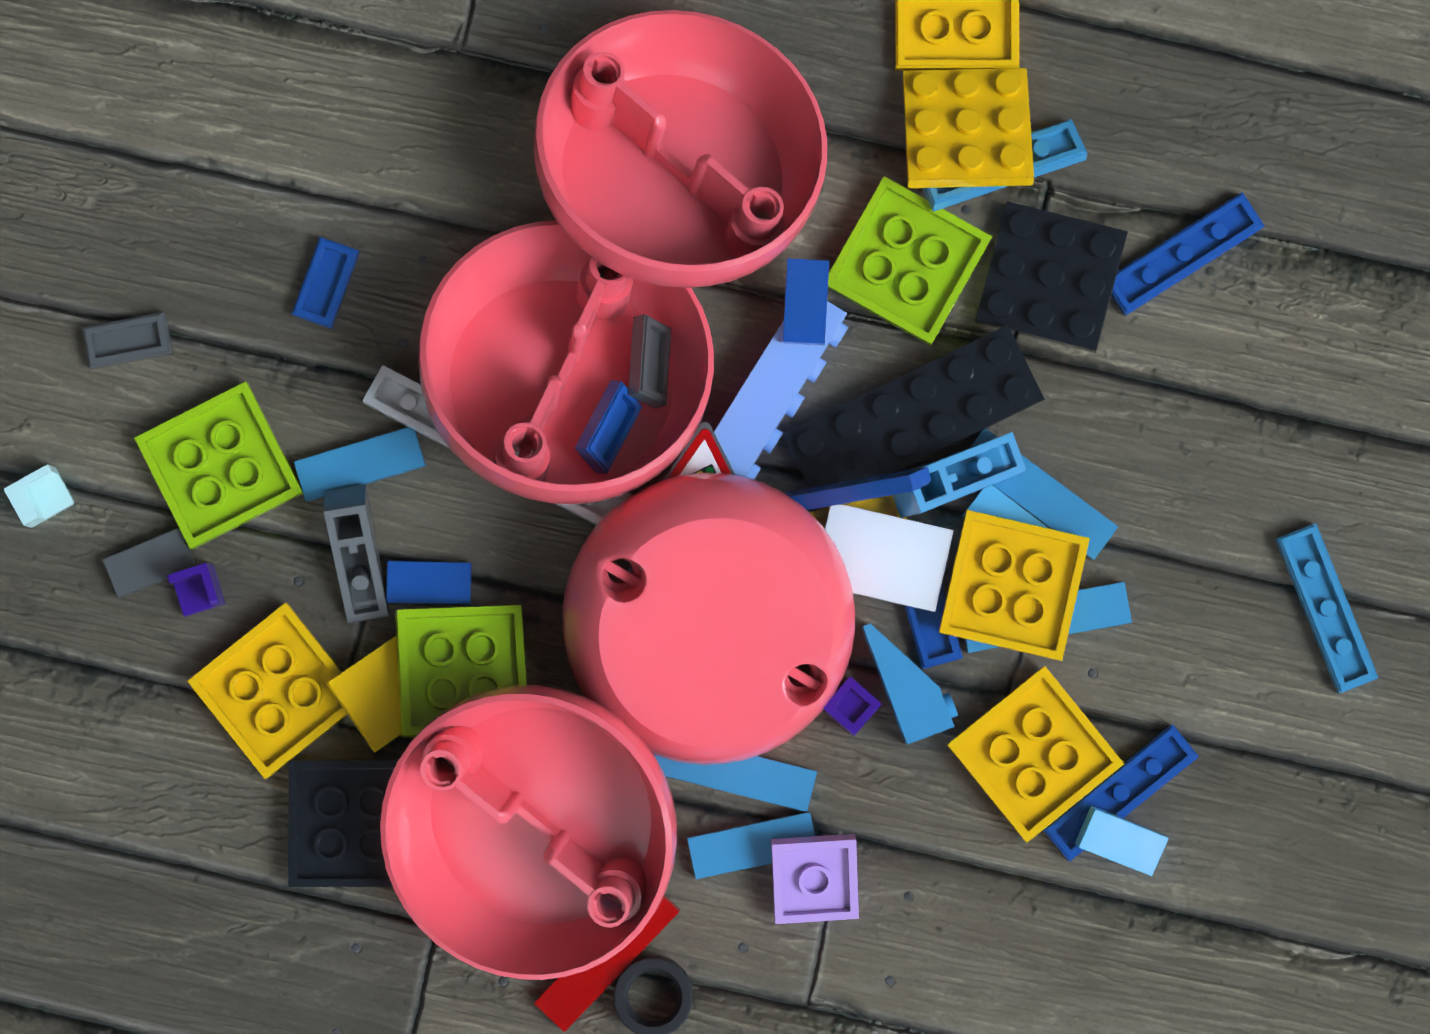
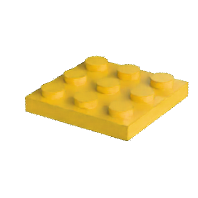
M1027 68L903 71L902 83L908 188L1033 186L1034 167Z
M966 510L938 633L1062 661L1090 538Z
M284 603L187 681L264 779L272 776L348 715L327 686V683L341 674L342 670L288 603Z
M1046 666L1041 667L946 744L1026 843L1124 765L1123 761Z

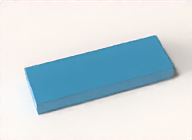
M409 427L294 461L306 502L323 498L327 490L362 484L367 485L426 467L417 433Z
M810 812L688 837L687 840L695 878L700 879L771 864V839L815 836Z

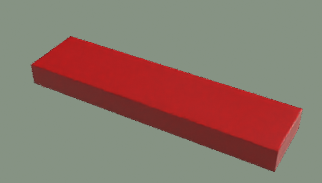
M664 894L658 909L646 926L623 950L609 960L589 970L557 978L534 1004L565 1032L680 912V909Z

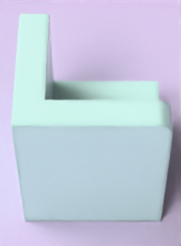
M45 465L4 488L22 524L31 528L74 504V499L56 467L51 465Z

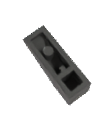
M366 484L327 490L324 493L323 513L347 622L352 623L388 617L389 610L386 603L387 598L374 520Z

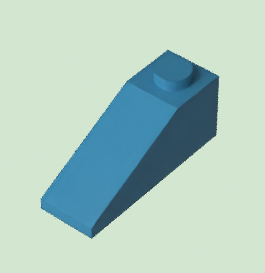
M1013 432L913 468L928 467L931 477L929 484L915 491L892 495L900 518L923 513L1027 470Z
M871 623L862 626L861 630L904 743L908 745L955 727L952 718L958 716L950 693L942 695L940 687Z

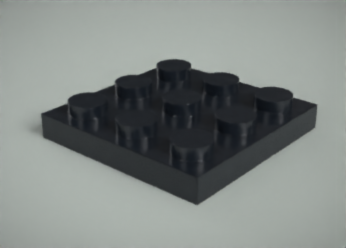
M1007 201L975 323L998 329L1009 325L1014 333L1096 353L1128 231Z
M398 760L289 761L288 887H393L382 853L380 822L382 803L388 781Z

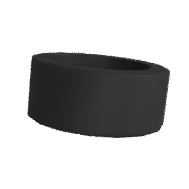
M660 955L643 956L632 961L619 975L613 991L614 1008L620 1021L636 1034H669L676 1031L688 1018L693 1004L692 984L686 971L674 960ZM658 971L666 974L674 981L678 990V1002L675 1010L668 1017L660 1021H648L640 1018L632 1010L629 1003L628 992L632 982L639 975L646 972Z

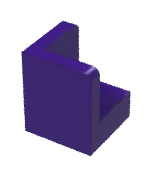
M203 563L166 575L169 584H173L184 617L226 604L213 564Z
M849 676L824 706L823 711L851 736H855L882 703Z

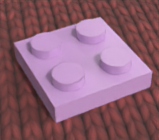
M855 834L771 839L775 924L859 919Z

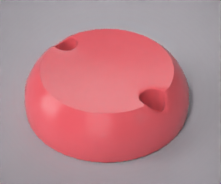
M679 10L649 11L630 15L600 27L574 45L560 60L549 77L539 102L534 124V161L537 179L551 213L566 234L597 261L622 275L645 283L679 288L705 287L730 282L753 273L775 259L800 233L815 208L824 182L827 166V136L818 102L808 83L794 64L761 36L739 24L708 14Z
M557 220L513 227L493 235L472 248L454 264L435 290L425 313L419 340L418 367L422 393L429 415L445 443L468 468L493 485L527 499L556 504H581L610 499L639 488L659 475L676 459L692 438L705 412L714 373V349L710 327L704 310L691 287L659 286L622 275L603 265L581 249L566 234ZM645 314L671 328L666 406L653 408L638 400L642 408L607 474L595 473L576 451L575 446L610 380L622 381L628 388L633 317Z
M694 473L672 477L636 492L613 508L595 526L583 543L567 580L562 607L566 655L574 679L584 697L604 706L621 718L641 737L654 755L676 762L698 765L726 764L747 760L771 751L804 730L822 712L824 706L836 692L845 674L852 653L855 635V605L851 581L841 554L821 523L801 504L784 492L757 480L724 473ZM617 559L627 560L630 563L632 572L627 571L612 561ZM808 664L810 674L808 675L796 667Z
M514 685L495 688L472 695L449 707L431 720L406 748L388 781L382 803L380 822L382 853L393 889L406 912L417 926L446 952L477 969L498 976L529 980L560 978L589 970L609 960L623 950L643 930L656 912L668 888L674 867L677 845L676 812L665 774L654 754L629 725L604 706L584 696L558 688L539 685ZM442 758L449 762L453 767H450ZM607 893L613 896L616 900L608 896Z

